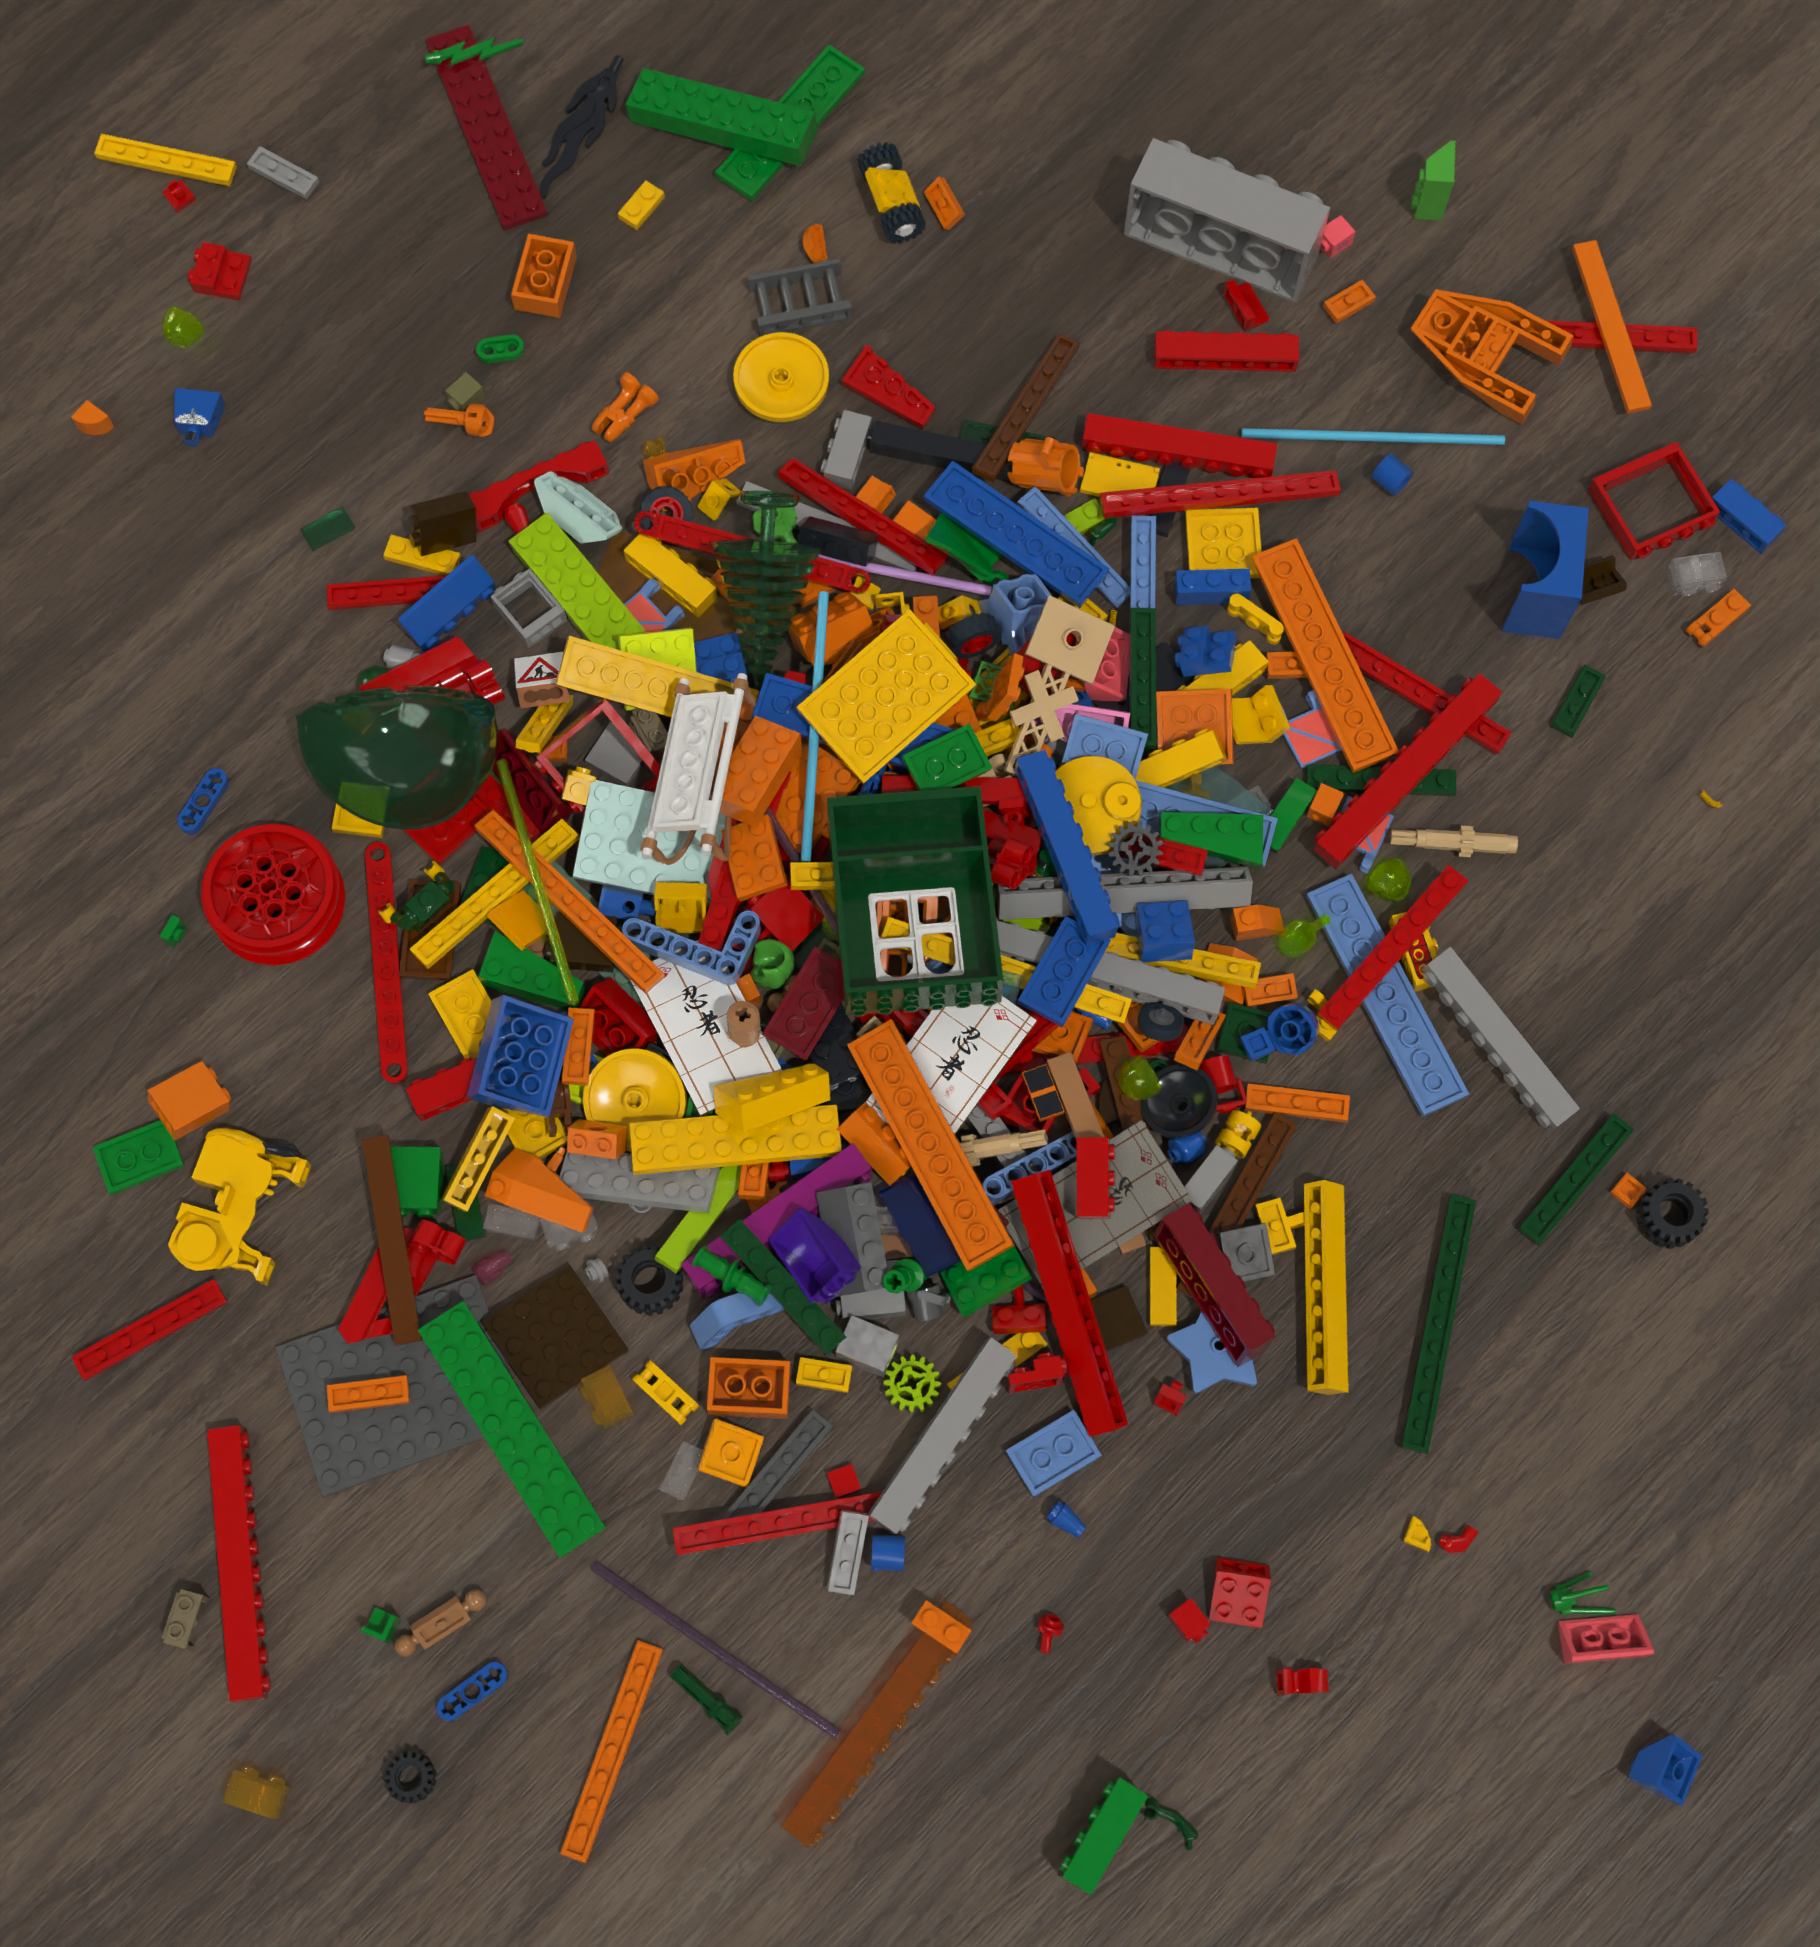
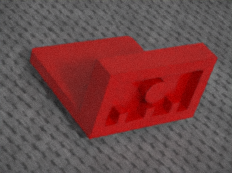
M1216 1557L1215 1583L1209 1619L1262 1628L1271 1582L1270 1565Z

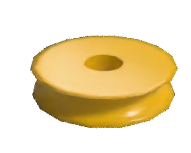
M1117 782L1111 785L1103 797L1105 811L1117 820H1128L1134 817L1139 811L1142 802L1137 788L1126 782ZM1118 798H1125L1127 803L1125 805L1119 804Z

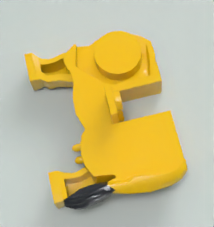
M216 1128L209 1131L205 1137L206 1141L192 1179L199 1185L219 1190L215 1199V1205L218 1206L217 1210L221 1214L182 1202L176 1217L178 1224L172 1232L168 1246L177 1260L188 1269L199 1272L229 1267L241 1271H250L260 1284L267 1286L275 1267V1262L272 1258L263 1256L261 1252L247 1246L242 1239L256 1217L257 1201L264 1194L274 1195L273 1190L267 1189L269 1185L276 1186L278 1184L272 1177H284L296 1186L303 1188L311 1170V1164L308 1160L300 1159L301 1153L291 1145L265 1143L243 1131L230 1128Z

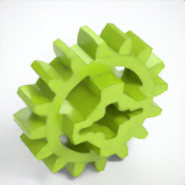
M911 1355L910 1361H906L904 1356H902L900 1365L892 1362L894 1371L887 1370L886 1376L890 1380L884 1381V1386L890 1387L885 1392L886 1397L893 1396L891 1405L899 1403V1411L901 1412L905 1407H909L910 1414H913L915 1407H918L923 1412L925 1403L931 1407L933 1402L930 1398H938L939 1393L934 1388L941 1387V1382L934 1380L939 1377V1372H931L934 1364L930 1363L926 1366L925 1357H922L919 1362L915 1361V1355ZM912 1367L921 1369L924 1373L919 1374L913 1371ZM902 1371L903 1378L901 1382L894 1385L896 1376ZM909 1379H912L913 1382L918 1381L916 1389L912 1390L911 1386L906 1387ZM930 1384L928 1393L922 1397L921 1391L923 1387ZM905 1394L911 1397L913 1401L905 1400L900 1396Z

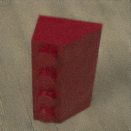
M505 728L500 729L485 760L542 834L547 832L561 819L567 823L573 812L567 800L561 799L562 794L551 784L552 781L548 776L544 775L536 766V761L526 750L516 748L517 736Z

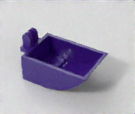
M799 1208L768 1239L810 1303L818 1301L825 1304L829 1303L838 1296L839 1292L845 1288L844 1286L850 1284L856 1278L855 1274L862 1268L838 1234L820 1218L802 1208Z

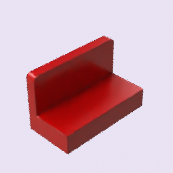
M1233 279L1225 283L1223 296L1244 332L1269 322L1268 314L1248 282L1238 286Z

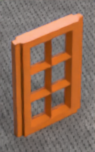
M938 896L919 898L917 903H924L922 924L937 923ZM904 899L877 902L876 918L878 936L880 938L882 937L887 919L890 917L891 901L905 902L904 922L909 924L907 902ZM884 949L880 952L881 965L886 974H888L889 954L902 955V975L890 976L903 977L907 975V956L912 955V952L903 949ZM923 957L924 963L926 964L929 961V958Z

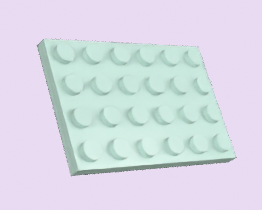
M599 780L591 782L572 878L650 895L655 894L656 882L707 884L709 907L712 896L707 876L714 855L712 853L709 856L701 854L700 841L702 834H705V829L696 830L686 853L674 864L665 865L657 862L653 857L651 859H644L641 856L642 851L640 848L642 839L646 837L655 793ZM719 813L715 832L718 846H720L722 840L721 830L725 829L726 815ZM689 831L658 832L656 834L657 847L665 855V858H672L678 853Z

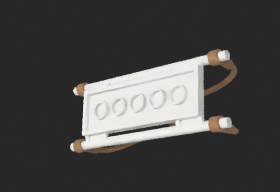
M739 673L737 675V679L734 680L732 687L734 694H728L726 691L690 694L689 680L681 678L679 684L676 685L674 692L676 699L646 837L642 839L640 848L642 858L651 859L653 857L657 862L665 865L674 864L686 853L696 830L705 829V834H702L700 841L701 854L709 856L712 853L722 861L729 860L731 854L732 818L725 817L724 852L716 843L715 832L742 700L744 699L751 705L752 715L756 706L755 696L748 689L749 683L746 674ZM727 723L712 800H709L724 724ZM689 831L678 853L672 858H665V855L657 847L656 834L658 832Z

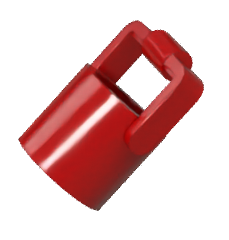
M1217 1056L1201 1063L1199 1069L1203 1070L1212 1079L1218 1095L1236 1088L1240 1101L1220 1103L1217 1105L1215 1113L1220 1112L1222 1114L1237 1110V1108L1242 1107L1247 1102L1241 1079L1235 1077L1229 1056Z

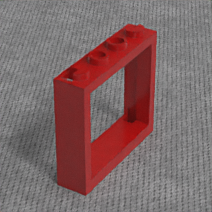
M1674 442L1593 478L1588 488L1589 493L1630 561L1637 557L1643 559L1649 556L1655 549H1665L1680 538L1685 540L1700 529L1703 531L1708 530L1715 525V521L1720 514L1719 509L1678 442ZM1670 463L1701 516L1637 544L1606 491Z
M605 698L543 747L540 753L535 754V757L538 759L535 763L544 775L549 772L554 778L551 784L561 794L565 779L546 757L603 711L655 775L641 786L640 790L650 792L656 790L661 768L660 764ZM567 801L575 813L579 811L583 814L585 813L586 805Z

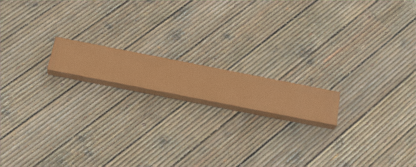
M1069 1052L1047 1060L1048 1070L1076 1142L1079 1137H1104L1072 1053ZM1142 1233L1118 1247L1120 1255L1145 1247L1146 1242Z

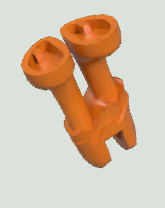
M624 372L620 377L622 391L619 396L599 413L592 424V431L599 435L612 422L604 435V439L609 443L616 440L625 430L630 428L635 423L634 418L644 409L654 406L659 401L658 395L646 385L641 387L638 380L628 372ZM636 397L632 405L624 411L623 408Z

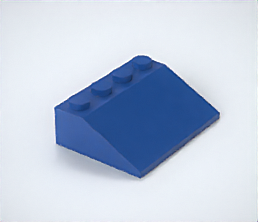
M505 995L493 999L467 1098L491 1106L548 1118L574 1019Z

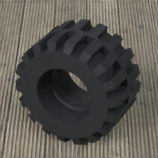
M1672 1178L1664 1182L1656 1183L1645 1193L1639 1201L1640 1205L1637 1207L1636 1213L1640 1214V1216L1636 1220L1637 1224L1643 1225L1640 1229L1641 1233L1649 1235L1647 1240L1650 1242L1656 1240V1246L1662 1247L1667 1245V1249H1673L1675 1246L1680 1248L1690 1243L1704 1230L1703 1227L1708 1221L1705 1217L1709 1214V1208H1704L1707 1201L1706 1198H1700L1699 1195L1702 1192L1699 1189L1696 1191L1692 1189L1694 1184L1688 1182L1684 1185L1683 1179L1677 1178L1673 1182ZM1670 1201L1682 1209L1685 1218L1683 1226H1673L1663 1219L1660 1213L1661 1202Z
M644 1245L641 1250L637 1251V1248L631 1250L632 1254L630 1256L626 1254L623 1257L624 1262L622 1264L619 1263L617 1268L619 1272L616 1274V1281L620 1296L630 1309L633 1308L638 1314H642V1312L646 1313L647 1316H653L655 1312L658 1315L662 1314L664 1309L670 1310L673 1307L672 1304L678 1302L680 1299L679 1294L683 1292L684 1279L681 1268L676 1274L655 1260V1256L660 1250L659 1246L653 1245V1248H648V1245ZM651 1267L662 1270L665 1274V1283L657 1292L646 1294L636 1289L635 1279L642 1270Z

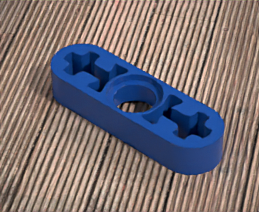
M218 768L209 770L179 814L177 822L184 833L189 835L198 833L227 790L229 779L223 770ZM220 777L222 782L220 784H213L212 779H218ZM201 796L210 797V802L205 807L197 806V800ZM193 818V820L195 821V824H194V825L189 824V825L187 826V824L185 823V820H186V819L191 820V819Z
M492 1662L483 1667L439 1700L437 1704L438 1715L446 1721H455L507 1682L508 1671L506 1667L498 1662ZM492 1668L497 1671L501 1669L502 1673L499 1675L501 1680L497 1682L493 1679L488 1682L487 1685L490 1689L486 1691L484 1684L478 1678L482 1676L483 1680H486L491 1676L490 1670ZM470 1684H477L480 1687V1695L474 1700L468 1699L465 1695L466 1687ZM459 1692L461 1699L468 1705L463 1708V1704L459 1703L454 1708L456 1712L454 1715L450 1713L444 1714L443 1711L446 1709L445 1703L448 1701L453 1704L459 1700L455 1696Z

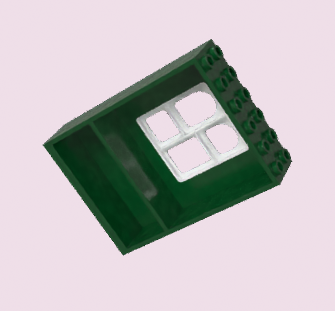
M981 787L827 798V823L845 1014L858 1017L876 1012L879 1014H889L893 1011L901 1010L915 1012L926 1008L941 1010L951 1006L967 1008L976 1004L992 1006L996 1003H1001L1004 979ZM948 897L951 920L949 922L922 924L919 921L917 904L919 898ZM904 899L907 902L910 935L901 938L881 939L878 936L876 902ZM951 933L953 935L956 961L952 970L944 974H935L927 969L923 959L921 941L923 935ZM910 948L913 955V968L903 977H892L886 974L881 965L880 952L882 950Z

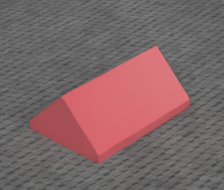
M1116 627L1113 630L1093 684L1090 685L1084 682L1086 693L1091 700L1115 702L1126 700L1129 676L1130 634Z
M1639 1614L1558 1622L1564 1664L1640 1658L1654 1654V1649Z

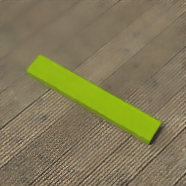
M742 1165L721 1168L709 1213L689 1211L656 1254V1261L677 1274L682 1267L681 1264L689 1258L739 1191Z

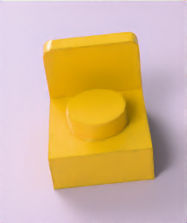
M578 766L575 771L568 769L561 799L587 805L591 782L596 781V777L590 775L591 770Z

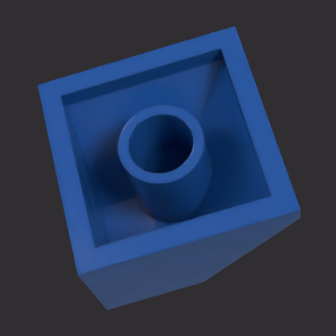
M1672 1734L1638 1752L1636 1760L1631 1765L1629 1778L1641 1787L1679 1806H1683L1702 1755L1679 1737Z

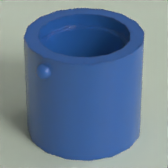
M1391 453L1381 461L1371 478L1391 495L1396 496L1410 481L1414 471Z
M873 1534L871 1570L875 1572L878 1570L904 1571L905 1536Z

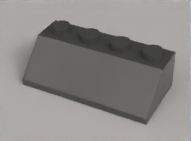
M871 1182L817 1192L816 1198L820 1219L838 1234L862 1267L855 1274L856 1278L850 1284L844 1286L845 1288L839 1292L838 1296L885 1288L883 1278L888 1272Z

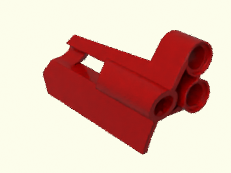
M458 635L359 686V702L371 708L379 715L397 722L410 719L471 692L474 693L483 710L504 701L506 698L486 659L480 661ZM429 685L434 689L433 697L406 710L395 705L398 701Z
M983 809L989 863L993 867L991 871L992 882L1014 890L1028 875L1033 876L1035 873L1037 854L1042 841L1041 833L1026 825L1020 826L1018 822L1013 820L1010 822L1011 826L1007 827L1003 816Z
M424 1219L420 1221L419 1226L415 1230L404 1228L415 1297H417L436 1261L455 1265L466 1243V1239L450 1231H444L437 1224ZM379 1246L338 1328V1332L347 1344L393 1334L391 1318L376 1321L387 1298Z

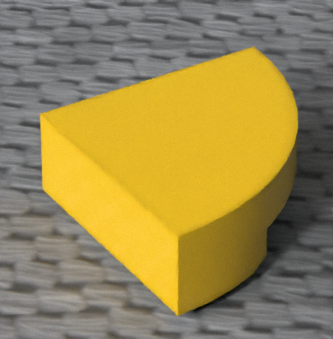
M1412 1516L1403 1542L1429 1552L1431 1548L1429 1533L1423 1522Z

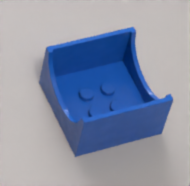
M1537 501L1528 502L1510 542L1509 550L1523 555L1530 561L1537 572L1539 582L1521 585L1516 600L1505 623L1502 625V632L1561 639L1582 599L1589 508Z

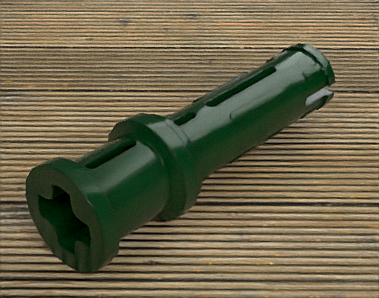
M680 1664L670 1675L671 1679L679 1684L685 1692L707 1711L706 1714L710 1720L714 1719L725 1729L724 1733L727 1736L743 1720V1715H737L726 1704L727 1701L724 1698L716 1697L683 1664Z

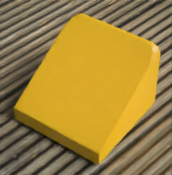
M857 576L854 587H863L866 580L863 577ZM871 583L865 593L852 594L865 604L867 609L873 611L875 595L880 593L881 588Z

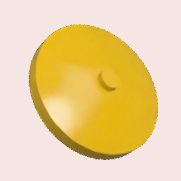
M770 333L753 340L742 350L734 367V386L740 402L752 414L767 421L790 422L809 415L822 403L829 387V368L823 353L813 342L793 333Z
M1099 756L1077 758L1056 770L1057 779H1061L1064 784L1065 799L1070 801L1073 806L1075 823H1079L1082 828L1084 845L1089 846L1092 856L1113 851L1114 848L1108 846V843H1115L1116 841L1112 834L1119 835L1121 833L1119 826L1124 827L1125 830L1128 829V822H1132L1133 827H1137L1142 813V802L1139 811L1134 817L1128 820H1117L1105 811L1103 797L1106 790L1117 782L1130 783L1139 791L1138 785L1131 773L1116 761ZM1118 798L1119 804L1125 805L1127 803L1125 798ZM1134 832L1125 835L1120 842H1126Z
M632 1048L615 1052L596 1065L589 1075V1085L584 1088L583 1106L585 1116L589 1121L628 1126L627 1151L632 1152L629 1123L683 1119L687 1107V1094L683 1080L669 1060L650 1050Z

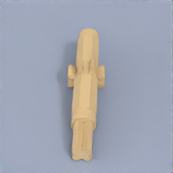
M1461 826L1459 831L1392 829L1390 832V844L1414 845L1415 847L1425 849L1455 850L1459 852V857H1471L1473 852L1516 854L1518 837L1507 834L1478 833L1473 831V826Z
M1046 1130L1023 1134H1005L977 1139L976 1135L970 1134L961 1136L962 1142H959L971 1165L977 1166L980 1165V1159L1011 1154L1023 1151V1149L1048 1145V1136L1046 1135Z

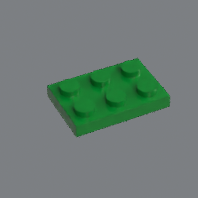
M970 723L901 757L918 791L955 788L992 770V766Z
M161 1120L92 1147L108 1193L111 1196L185 1167L176 1140L174 1141Z
M1016 1246L1009 1248L971 1271H967L961 1260L940 1272L964 1318L1032 1279Z

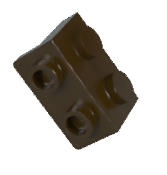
M1613 555L1584 564L1581 605L1626 591L1627 583L1615 569L1616 559Z

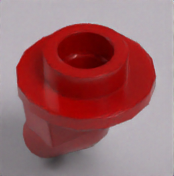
M1054 1614L1039 1617L1037 1628L1038 1631L1042 1632L1039 1650L1042 1654H1050L1052 1637H1060L1064 1631V1624Z

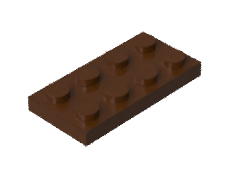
M410 879L408 901L430 881ZM453 882L455 888L452 894L449 895L453 901L420 932L417 933L414 929L410 931L404 930L400 978L452 980L455 947L429 969L411 953L410 948L459 907L462 886L460 882Z

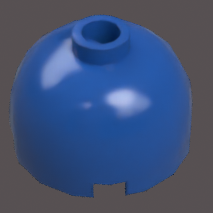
M1299 1003L1285 1004L1277 1008L1267 1021L1268 1030L1266 1032L1271 1043L1277 1051L1283 1054L1299 1055L1307 1051L1315 1043L1319 1034V1022L1314 1012L1307 1006Z

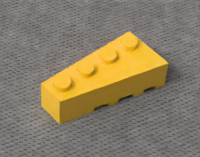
M806 1064L796 1068L713 1086L715 1113L743 1133L830 1100L829 1073L816 1064Z

